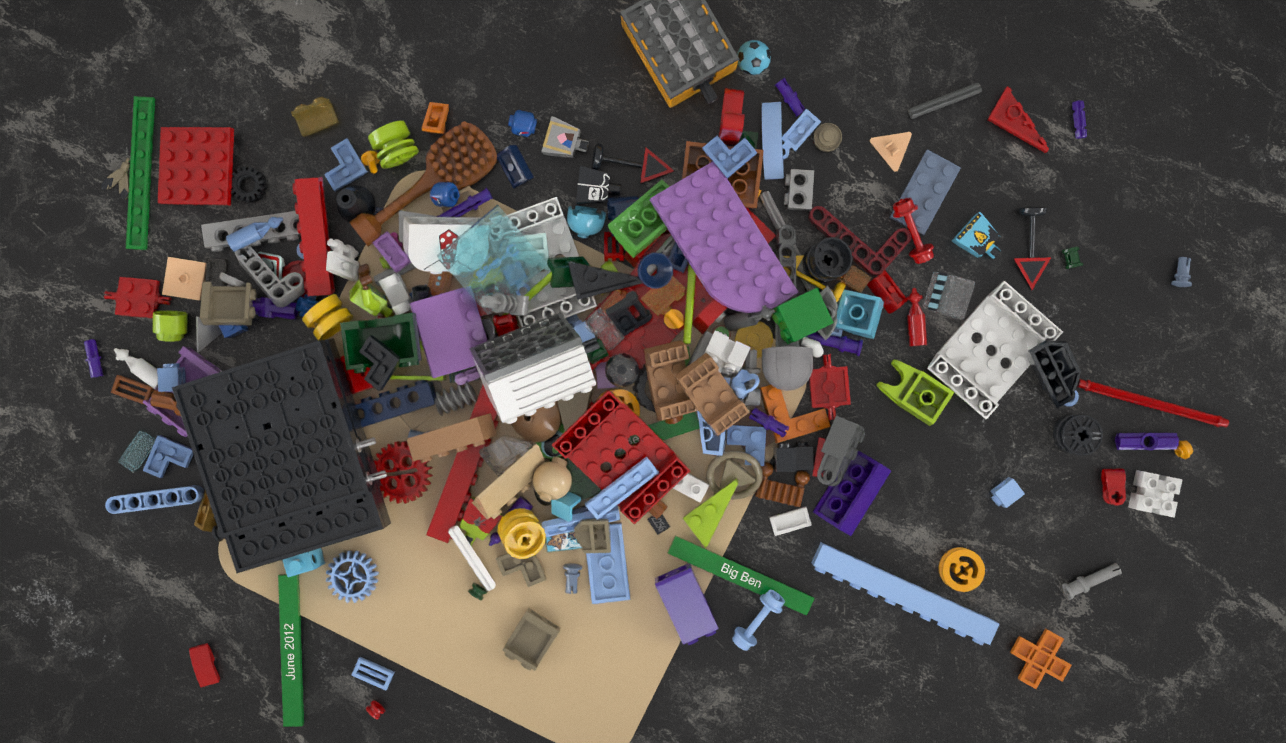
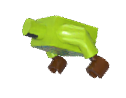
M368 264L361 265L358 268L359 280L349 291L350 301L375 317L378 313L389 317L393 312L392 307L387 304L386 296L371 285L373 281L369 275L371 271Z

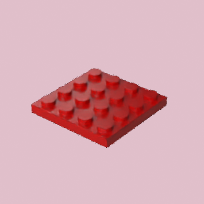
M161 127L158 204L231 206L234 129L230 127Z

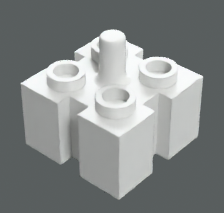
M715 331L704 354L707 353L712 357L719 367L718 370L722 376L733 378L741 369L751 347L738 341L734 342L728 336Z
M1136 470L1133 485L1137 486L1136 493L1131 492L1128 507L1175 518L1178 502H1174L1173 498L1174 494H1180L1182 479Z

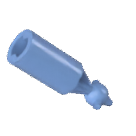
M271 217L268 222H254L227 235L226 240L230 248L235 252L262 239L270 228L279 227L283 217Z

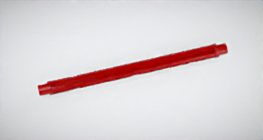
M1079 379L1077 387L1084 389V391L1103 394L1212 424L1216 427L1227 428L1229 425V420L1219 415L1200 412L1091 382L1090 380Z

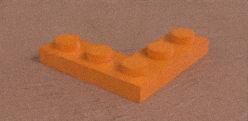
M772 385L759 388L767 415H772L775 417V420L789 426V430L785 431L787 434L784 437L773 432L775 443L831 427L825 408L790 419L782 391Z

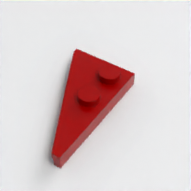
M1007 86L987 120L1040 151L1048 152L1049 148L1046 145V141L1043 137H1040L1034 128V123L1028 114L1023 111L1020 102L1016 101L1010 87Z

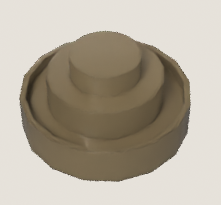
M824 123L814 132L813 141L819 150L831 152L839 147L842 141V133L836 125Z

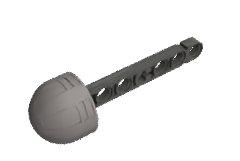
M783 225L776 231V245H779L776 250V257L782 267L789 268L791 272L789 278L796 287V249L794 247L796 244V233L791 225ZM783 229L789 231V239L782 237L781 231ZM783 248H787L790 251L789 258L783 257ZM796 294L787 299L786 301L782 302L781 304L796 298ZM775 323L776 347L762 349L763 374L766 380L775 388L785 391L795 390L803 386L812 374L813 349L799 347V340L787 345L780 335L781 330L778 324Z

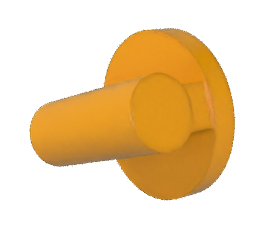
M367 151L361 156V162L369 166L371 173H377L376 164L380 161L377 159L378 152Z
M670 309L666 312L664 323L667 327L679 329L684 325V318L679 310Z

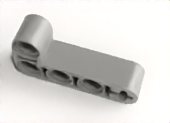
M248 245L235 251L240 265L277 307L289 305L305 292L304 280L299 273H290L279 280L251 246ZM272 280L271 283L265 284L266 281ZM279 294H284L282 297H276Z

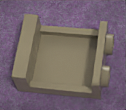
M202 282L200 319L203 325H252V318H255L253 301H256V289H253L251 283H246V287L212 286L211 282Z
M528 608L502 651L505 652V656L509 659L520 661L525 669H533L535 671L561 628Z

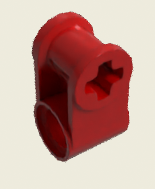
M509 313L502 316H493V323L498 336L519 329L516 315H510Z
M1123 468L1102 469L1101 480L1104 501L1117 506L1123 504L1126 500L1125 470ZM1117 494V498L1112 499L1111 496Z

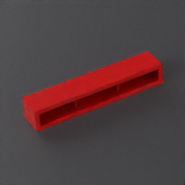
M298 178L293 183V193L297 196V203H295V212L299 214L297 230L301 234L302 240L299 243V248L304 257L302 271L306 274L304 289L308 292V296L331 295L335 292L333 273L326 271L327 254L331 250L330 246L327 245L329 232L323 178Z

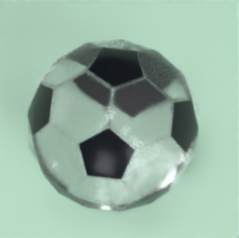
M626 353L613 355L605 366L606 378L616 387L622 388L632 385L639 375V365L636 359Z

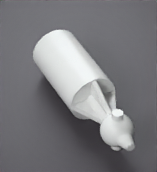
M114 349L117 360H125L130 368V372L157 390L158 376L155 367L142 358L137 359L129 356V350Z

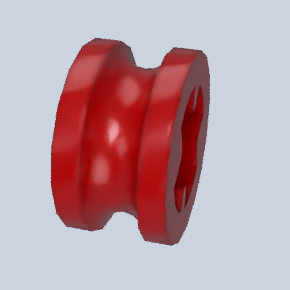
M375 700L371 702V706L366 707V711L375 719H379L380 714L385 712L384 707Z

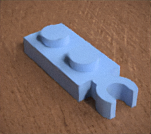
M806 109L783 135L782 141L785 143L782 145V149L786 151L785 155H783L784 160L789 156V150L792 148L796 152L821 123L809 110Z

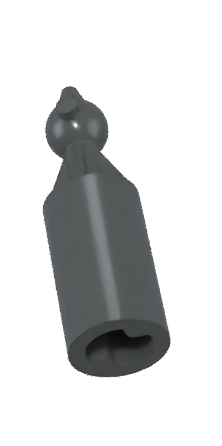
M764 305L761 312L757 313L734 312L725 316L724 324L729 331L754 326L762 318L767 321L771 320L770 317L775 310Z

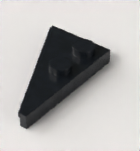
M568 262L577 300L642 284L639 277L635 275Z

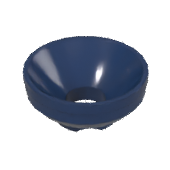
M656 252L649 253L639 262L637 269L638 277L647 287L654 289L662 288L672 278L673 265L666 255ZM650 264H654L657 267L656 274L652 276L647 273V267Z

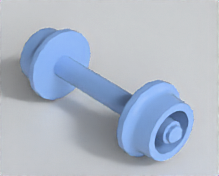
M768 590L766 594H762L760 600L765 606L747 629L736 627L732 640L739 648L747 651L751 646H755L757 640L752 634L770 611L778 614L782 612L785 600L779 593Z

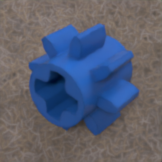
M305 294L304 297H299L296 303V310L301 311L299 316L303 317L318 303V301H315L316 296Z

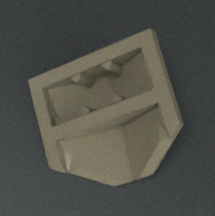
M582 519L574 527L575 538L583 548L584 553H611V534L608 519Z

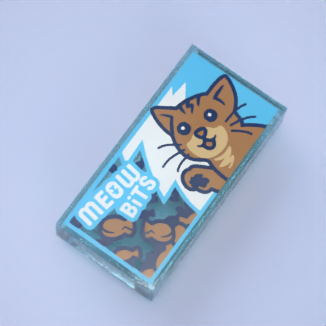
M575 531L546 537L545 539L547 553L583 549L575 538Z

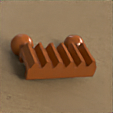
M764 462V466H761L763 471L762 482L757 489V493L755 492V496L800 507L805 489L804 485L810 480L809 473L805 470L798 471L795 474L796 486L767 479L773 473V466L769 462Z

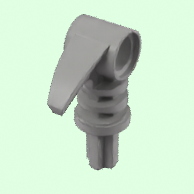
M496 293L493 296L484 295L480 299L482 307L492 308L495 313L503 312L510 313V315L528 316L529 296Z
M749 350L745 359V367L741 368V370L744 369L750 374L756 375L761 372V368H757V350ZM752 379L745 382L746 389L751 388L756 381ZM754 389L747 393V397L744 399L740 398V400L743 401L745 406H760V389Z

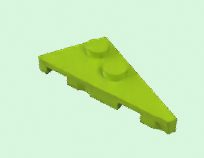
M737 479L683 517V520L705 548L709 545L739 482Z

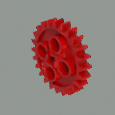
M397 441L394 442V445L392 443L387 444V448H381L382 453H376V456L379 458V460H374L377 472L385 470L388 473L414 468L418 470L417 472L381 478L380 490L384 491L383 498L390 496V502L396 499L397 504L402 503V501L406 504L410 500L412 502L415 501L416 496L418 498L422 497V492L428 491L425 485L431 484L427 479L433 476V474L428 473V470L433 467L427 466V463L430 461L423 463L420 460L413 461L407 441L402 443ZM407 457H410L412 460L411 466L407 464ZM389 460H392L394 463L393 469L389 466ZM410 476H413L415 479L414 485L410 482ZM392 479H395L397 482L396 488L392 485Z

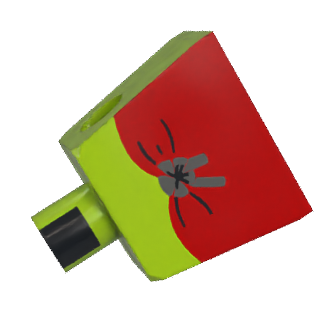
M474 496L470 498L460 524V528L467 531L464 536L471 546L476 537L484 540L504 516L503 513H500L495 519L490 517L487 520L472 504L475 500Z

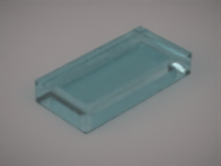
M139 430L118 462L133 473L136 472L152 450L155 439L144 431Z

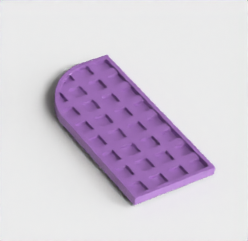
M714 162L709 163L650 198V202L704 288L720 304L739 312L757 313L761 312L764 305L772 309L798 293V290L728 179Z

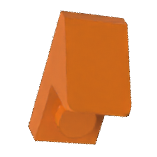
M430 102L422 125V131L445 134V122L449 112V104Z

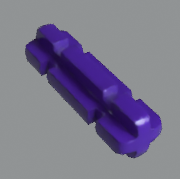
M1079 100L1072 103L1073 110H1075V113H1073L1074 128H1076L1075 138L1083 139L1087 137V129H1085L1086 118L1085 111H1083L1084 101Z

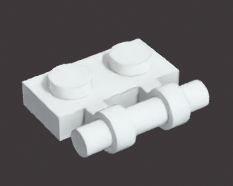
M329 239L327 245L333 251L327 254L326 271L350 281H358L359 262L355 261L354 258L358 256L359 252L353 246L344 245L338 239Z

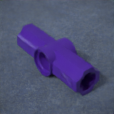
M260 297V299L256 298V301H253L255 314L260 317H280L293 320L298 316L299 311L296 310V303L291 302L285 307H277L269 298Z
M1116 433L1115 445L1117 450H1177L1179 438L1177 433ZM1148 436L1150 441L1149 444L1145 446L1144 439Z

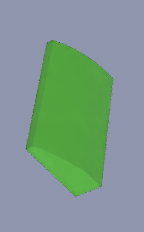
M663 180L659 181L608 224L612 234L633 258L667 230L664 222L650 202V198L670 187Z

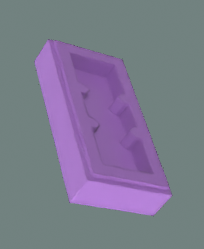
M388 231L372 242L396 273L411 263L406 253Z

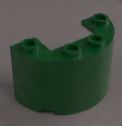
M416 313L340 323L346 370L354 369V373L366 372V368L373 366L374 363L359 352L368 337L372 335L402 358L399 359V368L420 365L419 361H422Z

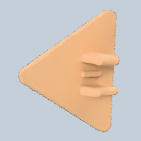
M911 132L874 137L870 139V143L891 169L897 172L912 134Z

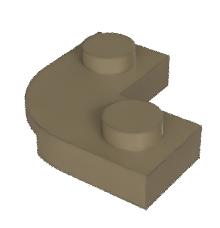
M507 553L496 558L503 576L521 569L528 587L546 580L536 555L525 559H518Z

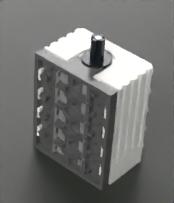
M561 312L469 348L488 398L502 423H514L517 421V417L521 415L531 416L536 413L538 408L553 407L555 401L560 399L563 401L570 400L574 397L573 394L580 391L581 393H587L592 390V386L596 385L586 354L599 349L597 339L592 338L582 342L581 337Z

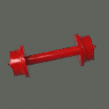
M912 198L900 199L893 204V217H904L916 247L909 252V257H913L916 264L926 263L934 257L932 251L934 246L933 244L923 245L911 215V213L918 209V205L914 204Z

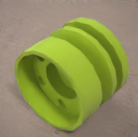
M404 121L386 124L368 136L373 150H381L377 154V159L381 160L380 165L383 169L399 166L409 161L419 152L418 148L413 146L414 140L406 139L410 132Z

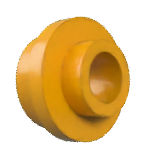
M1180 440L1177 450L1174 451L1178 457L1187 459L1193 453V448L1188 441Z

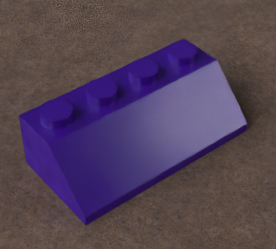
M858 451L855 460H851L841 483L827 488L813 513L851 536L891 470Z

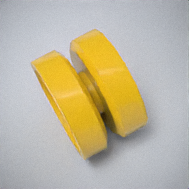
M336 294L330 295L318 302L302 318V321L308 328H315L313 335L318 341L331 338L341 331L340 323L350 322L353 319V315L348 308H341L343 302Z
M520 508L509 511L501 518L498 524L497 532L507 553L514 558L525 559L532 557L545 544L546 534L544 528L531 510Z

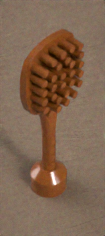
M464 121L461 125L455 126L431 145L425 158L426 171L410 189L376 215L361 213L349 223L369 247L373 244V241L381 236V225L397 214L399 210L401 211L411 202L431 191L435 183L452 182L457 186L458 191L475 184L488 174L497 162V153L488 137L471 123Z

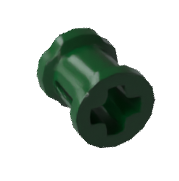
M1079 247L1062 250L1067 264L1065 269L1083 266V262H1080Z

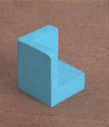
M568 491L562 498L551 500L552 514L570 522L572 520V508L581 502V497Z

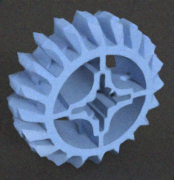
M351 550L347 551V554L342 552L339 554L340 558L337 556L333 558L335 563L328 565L332 569L326 571V574L331 575V577L326 578V582H332L328 589L334 588L335 591L332 595L339 593V600H342L345 596L347 603L350 602L351 597L354 603L358 601V598L363 601L365 595L369 597L372 594L370 590L376 589V586L372 583L378 582V579L373 577L379 574L378 571H373L377 565H370L371 557L365 560L366 553L359 557V551H355L354 555ZM344 562H352L349 570L339 571ZM359 564L364 568L366 574L360 572ZM353 573V576L356 578L352 580V577L349 576V574ZM339 579H342L345 582V588L341 585ZM357 582H366L362 590L353 591Z

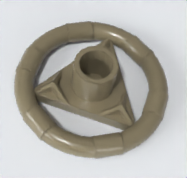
M728 451L723 453L722 456H716L710 462L706 472V480L714 493H717L735 479L739 481L737 487L752 483L746 490L734 492L731 497L732 500L752 495L759 488L763 478L760 463L750 454L741 451ZM731 458L748 461L753 466L756 477ZM726 460L720 487H718L713 473L715 468L722 461Z

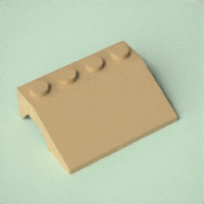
M537 444L533 446L472 502L487 520L490 517L495 519L502 513L500 509L505 504L509 506L517 499L515 495L519 491L524 493L531 487L529 482L533 480L535 470L545 463L540 447Z

